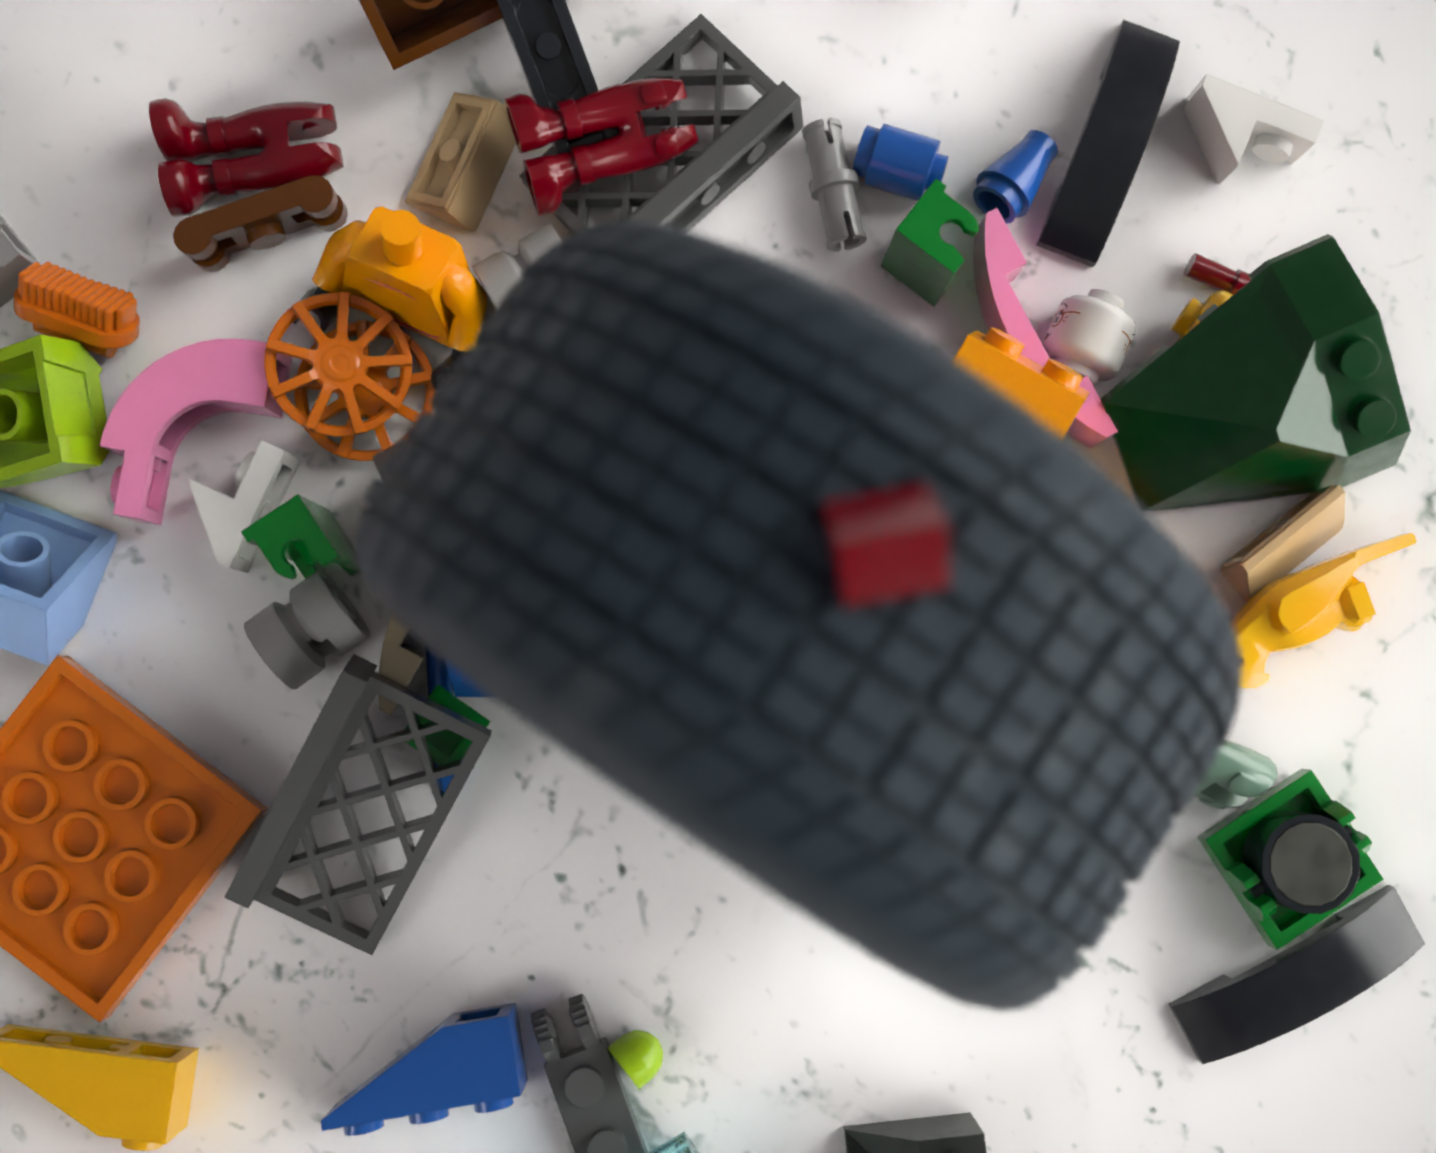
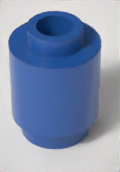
M885 123L881 129L867 125L861 137L852 169L857 172L858 176L865 178V185L919 201L935 179L942 182L949 157L938 153L941 140Z

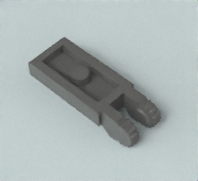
M584 994L571 997L568 1001L570 1018L577 1029L583 1046L565 1053L557 1035L555 1022L552 1016L548 1014V1011H546V1008L531 1013L530 1017L535 1037L537 1038L542 1056L546 1060L543 1067L574 1152L648 1153L614 1057L607 1049L609 1047L607 1038H601Z

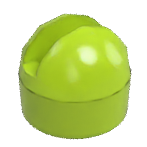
M634 1030L627 1032L607 1048L639 1090L655 1077L662 1066L663 1050L660 1042L646 1031Z

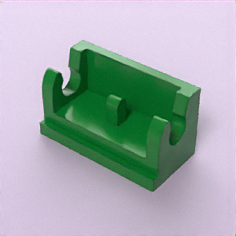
M938 179L934 180L896 228L881 264L883 269L933 307L945 294L952 278L965 260L953 245H949L941 239L940 228L944 224L954 223L961 227L963 233L972 237L976 236L979 231V225L975 217L944 193L947 186Z
M299 494L241 531L246 541L258 546L272 568L285 578L292 580L297 578L294 566L289 564L286 559L292 560L305 579L317 571L315 565L318 563L324 567L331 563H336L350 576H355L361 572L356 557V549L332 512Z

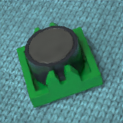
M1300 769L1197 837L1266 944L1276 950L1384 880L1366 853L1372 846L1371 840L1367 835L1356 831L1350 824L1356 817L1352 811L1341 803L1331 800L1310 769Z

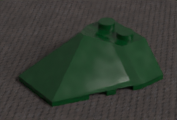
M1326 234L1262 263L1248 275L1251 281L1221 306L1213 304L1198 317L1200 323L1170 348L1164 345L1100 398L1106 413L1110 416L1118 431L1112 437L1134 499L1145 511L1305 494L1330 485L1345 487L1397 464L1411 428L1380 312L1334 236Z

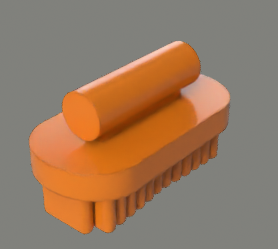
M34 262L19 272L18 287L14 291V312L21 319L33 323L35 332L46 336L79 341L87 351L108 359L115 355L118 348L133 343L139 336L140 318L136 313L137 300L133 298L132 292H126L123 289L118 290L117 287H110L109 284L103 285L99 281L95 283L93 279L88 280L84 276L81 277L78 273L74 274L71 270L67 271L63 267L60 268L58 265H52L51 262H45L42 265Z

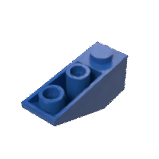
M516 1003L452 1014L337 1102L321 1120L322 1131L343 1127L346 1136H356L379 1130L384 1126V1120L409 1116L410 1124H425L447 1117L449 1115L448 1109L474 1104L475 1112L488 1113L513 1105V1098L521 1096L528 1081Z

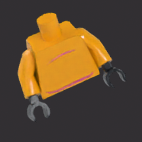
M383 206L375 207L366 222L355 220L332 234L312 278L317 286L308 290L301 298L302 301L319 294L339 293L340 291L349 292L351 295L369 300L383 310L388 311L394 317L397 324L453 348L452 354L432 371L431 383L436 390L451 375V370L466 349L476 345V335L483 327L487 309V294L470 272L462 245L458 241L421 224L417 217L409 211H392ZM324 306L311 310L319 317L320 328L323 332L326 331L337 317V306ZM297 318L293 323L296 325L299 319Z

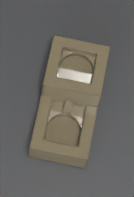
M391 615L383 642L379 674L407 688L421 664L424 654L402 643L409 630ZM378 695L379 710L391 716L398 704Z

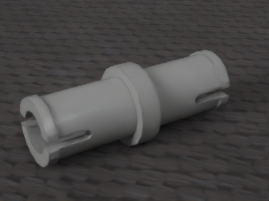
M829 118L827 121L829 130L825 131L824 121L819 119L809 123L802 129L813 173V179L809 182L811 198L819 201L827 238V249L830 251H840V241H844L845 250H850L862 245L867 240L855 194L860 185L858 174L849 167L842 136L841 121Z

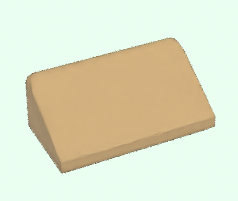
M454 92L409 190L405 203L455 226L475 231L482 220L516 144L506 106L499 100Z
M1330 485L1309 493L1221 565L1223 568L1220 571L1242 598L1248 602L1266 584L1289 574L1340 532L1345 519L1346 492L1340 485Z

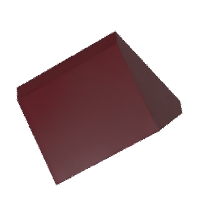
M928 482L822 503L843 609L948 589L950 587L947 520Z

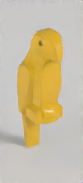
M1412 533L1402 534L1341 553L1268 583L1258 591L1231 621L1242 655L1241 688H1257L1269 680L1270 675L1264 673V666L1270 653L1292 650L1308 645L1326 636L1334 628L1355 632L1365 623L1370 622L1373 615L1376 614L1365 583L1354 577L1353 572L1364 563L1416 544L1415 535Z

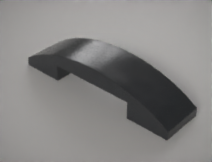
M496 0L527 85L537 105L557 108V102L571 98L575 100L598 90L565 0ZM610 128L583 134V137L569 141L563 138L552 142V146L556 154L569 152L571 147L582 144L589 145L618 135L616 128Z
M1122 20L1099 79L1101 82L1063 182L1056 191L1036 246L1091 267L1096 265L1124 203L1154 127L1173 71L1180 45L1179 40L1127 20Z
M1387 885L1337 912L1334 916L1338 922L1233 979L1223 974L1169 1003L1168 1005L1198 1061L1201 1064L1220 1060L1295 1030L1371 988L1416 954L1425 945V942L1395 887Z

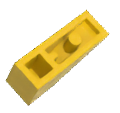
M7 1024L0 1028V1068L97 1136L122 1139L121 1145L130 1150L149 1151L161 1148L187 1127L199 1048Z

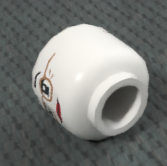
M1091 289L1088 296L1073 295L1064 299L1060 303L1043 341V347L1049 358L1070 367L1083 377L1088 375L1094 387L1098 381H1107L1115 378L1121 369L1137 329L1131 316L1123 311L1125 302L1117 295L1101 289Z

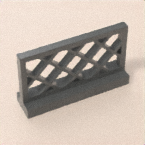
M700 14L625 82L646 78L683 79L684 86L716 85L715 110H681V101L671 103V110L641 112L644 126L680 127V125L691 124L714 125L713 141L702 151H686L679 157L658 165L668 166L667 182L656 192H633L634 173L624 175L623 192H590V184L579 187V193H563L561 205L552 214L572 234L588 228L589 207H622L621 222L655 223L690 231L804 128L800 96L784 81L779 85L772 81L707 18ZM702 39L717 52V70H683V56ZM726 62H727L733 69H726ZM725 85H751L762 95L747 110H724ZM723 125H730L723 131ZM553 146L550 147L542 156L555 155L556 153ZM677 166H684L677 172ZM522 172L519 177L522 183L529 189L525 172ZM568 207H578V216ZM632 207H638V208L632 213Z
M353 654L338 677L224 898L247 909L255 900L365 953L373 955L486 746L492 730L375 672L378 665ZM378 694L402 706L410 728L376 738L368 715L376 695ZM417 714L432 722L421 725ZM361 728L365 742L351 745L357 731ZM449 729L471 740L461 760L435 767L425 735ZM414 739L424 771L391 780L381 749ZM369 752L380 784L347 793L338 769L342 760ZM453 775L444 792L439 778ZM429 782L437 805L433 814L406 822L395 791ZM331 784L335 797L321 801ZM384 795L394 826L362 835L352 804ZM340 808L350 839L318 848L310 826L312 817ZM424 830L414 846L411 833ZM399 837L407 859L404 868L377 876L367 846ZM300 840H302L306 852L293 855ZM355 850L365 880L333 889L323 859ZM311 864L321 893L300 899L276 886L284 871ZM394 885L385 900L382 888ZM370 892L378 914L370 931L345 920L338 901ZM326 905L328 911L323 910L319 907Z

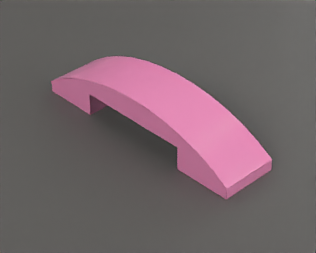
M995 208L985 214L979 224V231L974 236V277L982 315L988 330L990 327H994L1018 339L1025 345L1021 355L1044 367L1049 356L1010 285V282L1015 280L1027 262L998 208ZM1087 375L1083 377L1079 386L1090 393L1068 429L1067 434L1091 448L1118 431L1110 416L1106 413L1102 401Z

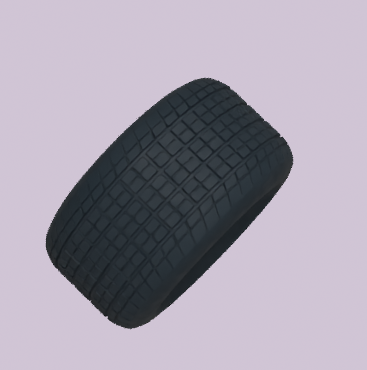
M607 222L582 229L548 248L546 252H543L522 271L520 280L512 285L497 306L496 311L491 314L476 335V345L466 349L451 370V375L443 381L433 395L430 405L434 413L422 412L405 434L407 443L400 442L385 462L384 467L389 472L386 480L374 478L365 498L369 506L361 510L356 536V557L361 574L380 603L440 658L551 742L710 853L810 919L890 968L953 1001L993 1011L1020 1010L1035 1004L1059 989L1060 984L1058 981L1060 979L1068 981L1084 965L1078 956L1082 948L1094 950L1109 927L1106 918L1114 919L1129 896V890L1124 884L1125 881L1137 882L1152 860L1154 852L1159 849L1174 824L1173 816L1180 815L1197 790L1198 784L1202 782L1215 762L1219 753L1218 750L1225 746L1235 721L1242 679V655L1237 635L1224 606L1207 580L1168 534L1128 493L1056 431L963 364L887 317L843 293L792 268L753 252L691 231L662 224ZM928 482L947 520L950 587L948 589L843 609L822 503Z

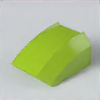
M40 334L0 349V489L51 479L100 466L110 452L99 447L107 422L99 376L103 369L81 342Z

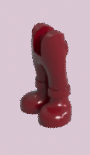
M646 78L629 81L597 90L575 100L571 98L557 102V108L539 106L531 97L525 94L518 93L504 98L513 136L521 154L542 148L549 143L563 138L569 141L583 137V134L610 128H617L619 130L618 135L589 145L582 144L571 147L569 152L523 160L527 184L538 216L552 214L558 210L561 205L563 192L576 181H578L580 186L595 182L596 179L640 172L673 160L698 144L699 140L694 124L683 127H668L661 129V133L647 136L641 116L642 111L654 108L655 111L664 109L671 103L687 99L683 79Z
M162 98L152 100L149 103V118L152 132L158 148L167 160L158 164L159 184L165 204L173 217L191 216L203 206L207 199L218 193L223 199L238 197L239 194L272 189L307 176L317 175L326 177L344 167L341 148L335 144L313 142L290 146V141L323 137L337 129L335 109L331 104L315 102L276 103L252 108L225 118L224 116L206 118V123H199L190 120L182 107L173 100ZM264 149L259 154L235 159L213 160L212 164L208 165L192 163L211 155L222 157L232 155L234 152Z

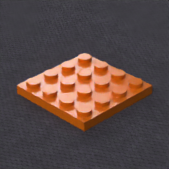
M58 655L0 728V946L100 1023L106 1020L135 985L258 824L268 808L72 658Z

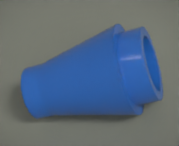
M1031 130L1022 141L977 176V187L973 191V199L977 207L984 214L998 208L1006 224L1013 222L1016 217L1025 216L1031 207L1051 162L1058 155V147L1054 140L1044 132Z

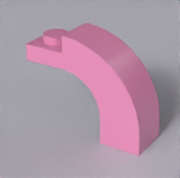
M233 338L214 339L191 344L160 358L141 372L128 385L108 417L99 447L124 457L122 466L116 468L111 480L110 495L113 503H115L114 515L137 522L162 524L176 451L181 441L191 429L205 419L228 412H243L282 418L283 410L274 399L265 375L264 357L267 342ZM283 354L276 355V370L279 383L289 380L292 357Z

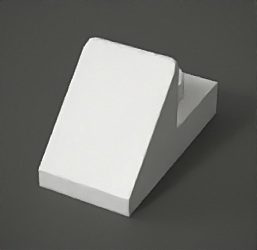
M1206 74L1187 97L1183 106V111L1217 184H1221L1237 168L1246 147L1251 148L1252 153L1264 161L1271 163L1286 162L1292 165L1316 143L1325 121L1209 74Z
M261 440L256 452H249L238 468L235 484L239 488L234 498L188 478L190 489L217 563L230 569L249 573L260 548L248 543L241 531L281 505L301 459Z

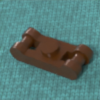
M313 175L185 218L175 227L173 239L176 247L191 258L196 265L204 271L216 272L225 268L232 253L247 248L265 250L276 247L287 239V234L314 225L323 231H336L346 222L348 212L345 203L336 193L330 182L324 177Z

